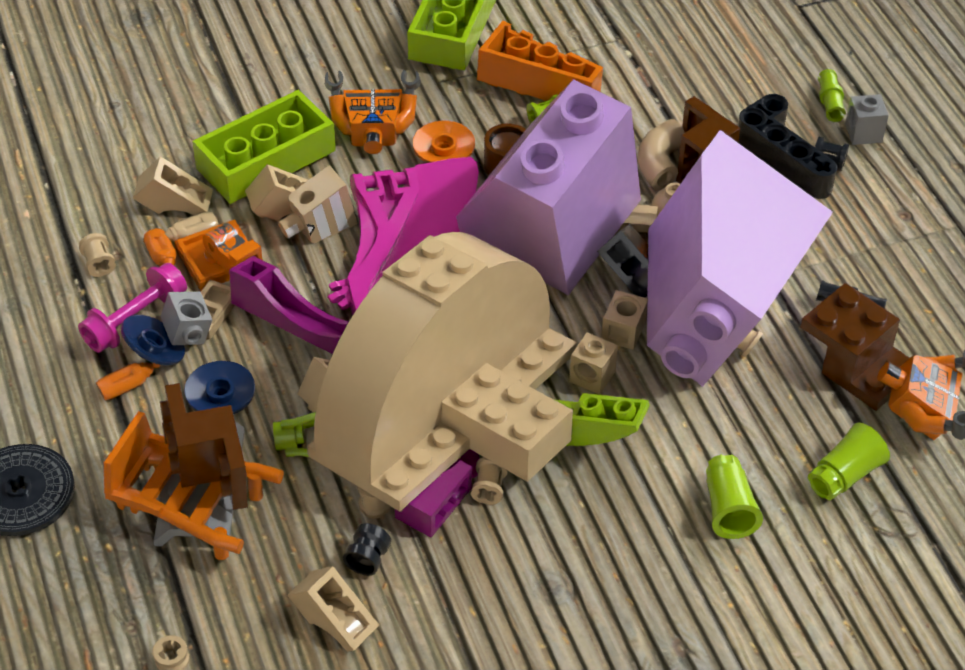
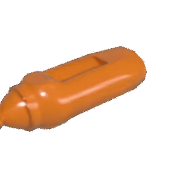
M159 228L147 231L144 234L143 242L153 262L158 266L165 263L175 265L176 250L170 239L165 235V231Z
M148 362L129 364L99 379L96 382L97 388L104 400L114 399L141 386L150 377L154 369L159 368L160 365Z

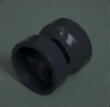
M363 523L358 526L354 533V543L347 547L343 555V561L350 570L357 574L372 576L376 574L381 565L380 556L384 555L391 545V537L381 527L371 523Z

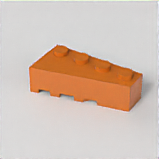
M502 21L479 49L477 80L488 83L491 86L502 87L515 91L518 94L529 95L544 101L550 100L553 95H559L573 79L601 92L602 66L572 52L567 54L560 53L557 45L550 42L541 44L533 40V34L522 30L520 33L511 30V24Z

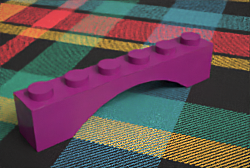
M251 256L229 270L232 304L331 354L334 353L349 321L331 316L312 305L287 281L278 267L255 256Z

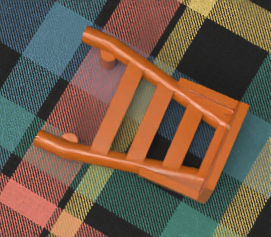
M138 411L104 461L105 499L116 502L120 510H124L127 506L130 507L131 512L137 514L139 510L153 514L214 547V555L218 560L227 559L229 551L240 554L244 545L243 539L227 535V530L223 527H217L213 530L205 525L223 496L220 481L210 483L190 517L181 513V510L197 485L182 488L181 482H179L166 504L156 500L172 475L168 457V444H165L164 436L151 432L146 414ZM244 461L250 500L260 501L263 498L262 480L276 484L282 482L283 470L260 463ZM151 466L155 468L154 473L142 491L132 487L143 469L149 471Z

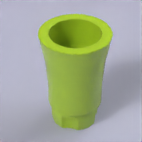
M859 422L853 424L843 439L808 474L807 478L811 488L821 498H826L829 501L834 499L840 493L846 492L871 471L887 463L890 460L889 448L880 434L872 427Z
M720 454L708 461L709 465L706 468V482L712 508V529L715 534L725 539L747 537L761 527L763 514L753 497L746 473L740 461L734 455Z

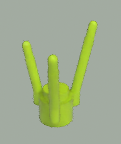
M316 412L293 419L273 422L276 450H285L286 457H309L307 449L298 448V444L305 443L303 429L314 427Z

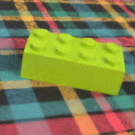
M422 0L407 31L408 60L465 71L496 0Z
M299 89L192 141L196 169L230 204L247 196L245 190L267 164L293 173L336 151L334 123Z

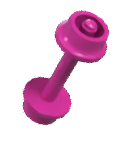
M165 263L160 267H150L146 272L150 287L107 317L96 308L88 310L87 317L78 325L84 342L98 353L108 347L112 349L118 347L120 337L116 327L121 325L127 317L135 315L157 298L165 303L168 292H185L187 290V283L181 272L171 263Z

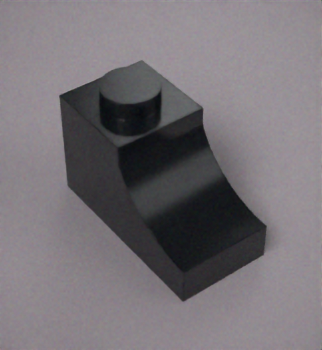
M629 224L621 229L597 252L635 295L646 298L648 296V244Z

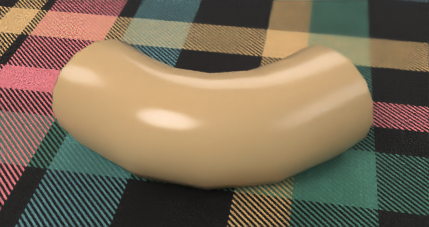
M675 119L664 121L648 131L638 148L639 169L649 185L657 191L673 183L678 175V169L671 162L669 155L675 150L680 149L681 135L684 134V130Z

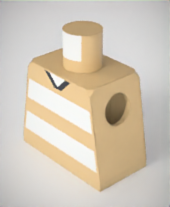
M330 165L289 194L288 201L292 214L278 222L282 233L287 239L302 231L311 243L322 241L358 224L347 185Z

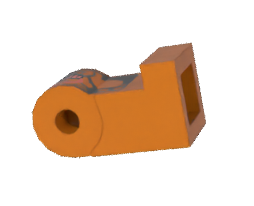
M228 222L223 223L203 236L206 250L228 274L231 268L251 256L263 260L261 246L253 239L248 242Z

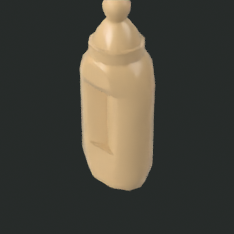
M203 212L175 222L172 227L168 228L165 235L171 242L175 243L174 240L217 226L218 221L212 212Z

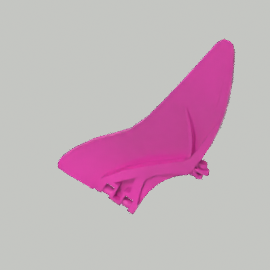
M461 157L417 164L415 167L404 168L402 172L394 173L393 170L372 172V175L363 176L362 173L351 174L350 186L359 217V250L348 277L329 284L330 290L334 292L327 296L329 301L337 303L342 310L350 307L352 315H354L369 291L383 276L382 272L429 235L435 237L444 233L460 232L456 216L476 193L479 174L477 162L472 157ZM373 188L374 191H367L366 189ZM469 449L450 468L461 460L472 466L473 479L478 476L476 463L480 459L479 454Z

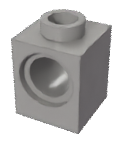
M881 94L850 97L845 125L852 145L883 143L889 115Z
M168 292L160 317L171 344H204L212 323V317L201 292Z

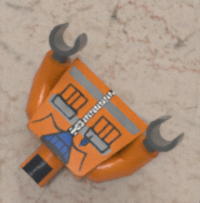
M403 70L401 73L405 94H402V89L343 90V95H341L340 89L343 86L342 72L338 71V83H331L328 79V72L326 73L324 84L331 91V96L328 98L332 122L344 135H349L353 146H364V150L367 153L378 154L381 152L382 146H393L396 144L398 135L403 134L414 122L417 95H414V90L421 83L418 71H416V79L413 82L406 81V70Z
M965 350L963 357L956 358L955 354L936 357L914 355L900 367L886 362L881 367L877 380L891 387L888 406L891 411L903 418L913 431L924 433L933 440L941 434H947V431H951L952 435L959 440L965 439V411L957 412L963 374L957 371V368H962L965 371Z

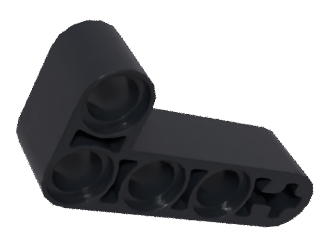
M768 94L740 112L738 127L740 128L738 143L813 198L824 199L832 194L837 164L830 157L785 126L789 105L785 97L779 94Z

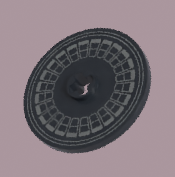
M17 444L0 449L1 536H22L40 531L57 521L67 510L74 496L75 481L70 465L59 453L50 448L35 444Z

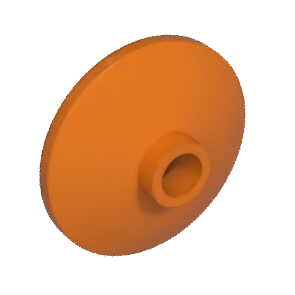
M442 120L428 123L418 129L413 137V150L426 163L451 158L470 157L475 149L473 133L466 126L454 121Z

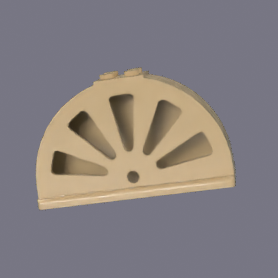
M464 232L444 233L435 237L429 235L382 272L383 276L369 291L347 324L330 359L322 382L315 414L314 440L307 445L308 456L399 512L469 449L528 482L571 441L573 410L535 390L571 358V354L577 347V342L549 328V295L541 274L528 263L473 235Z

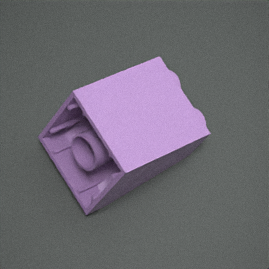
M573 79L529 125L456 216L460 232L473 235L528 263L541 274L546 284L569 295L599 256L597 251L615 235L641 200L631 107Z
M720 130L649 227L647 346L661 356L663 364L673 374L682 378H691L703 387L762 319L833 212Z

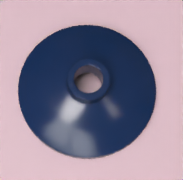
M131 315L122 323L121 333L125 342L141 358L166 366L178 364L183 359L185 346L171 344L164 324L160 320L146 315Z
M231 361L209 362L198 367L190 374L185 383V398L194 411L231 405L234 415L246 408L252 401L255 394V381L250 371L238 363Z

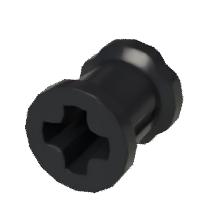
M819 136L815 148L822 153L828 152L837 155L824 153L837 164L838 171L843 170L850 144L844 143L843 146L824 141V137Z

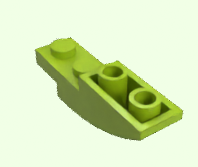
M582 393L578 402L555 400L573 410L571 441L566 446L597 445L625 438L638 431L650 406L649 400Z

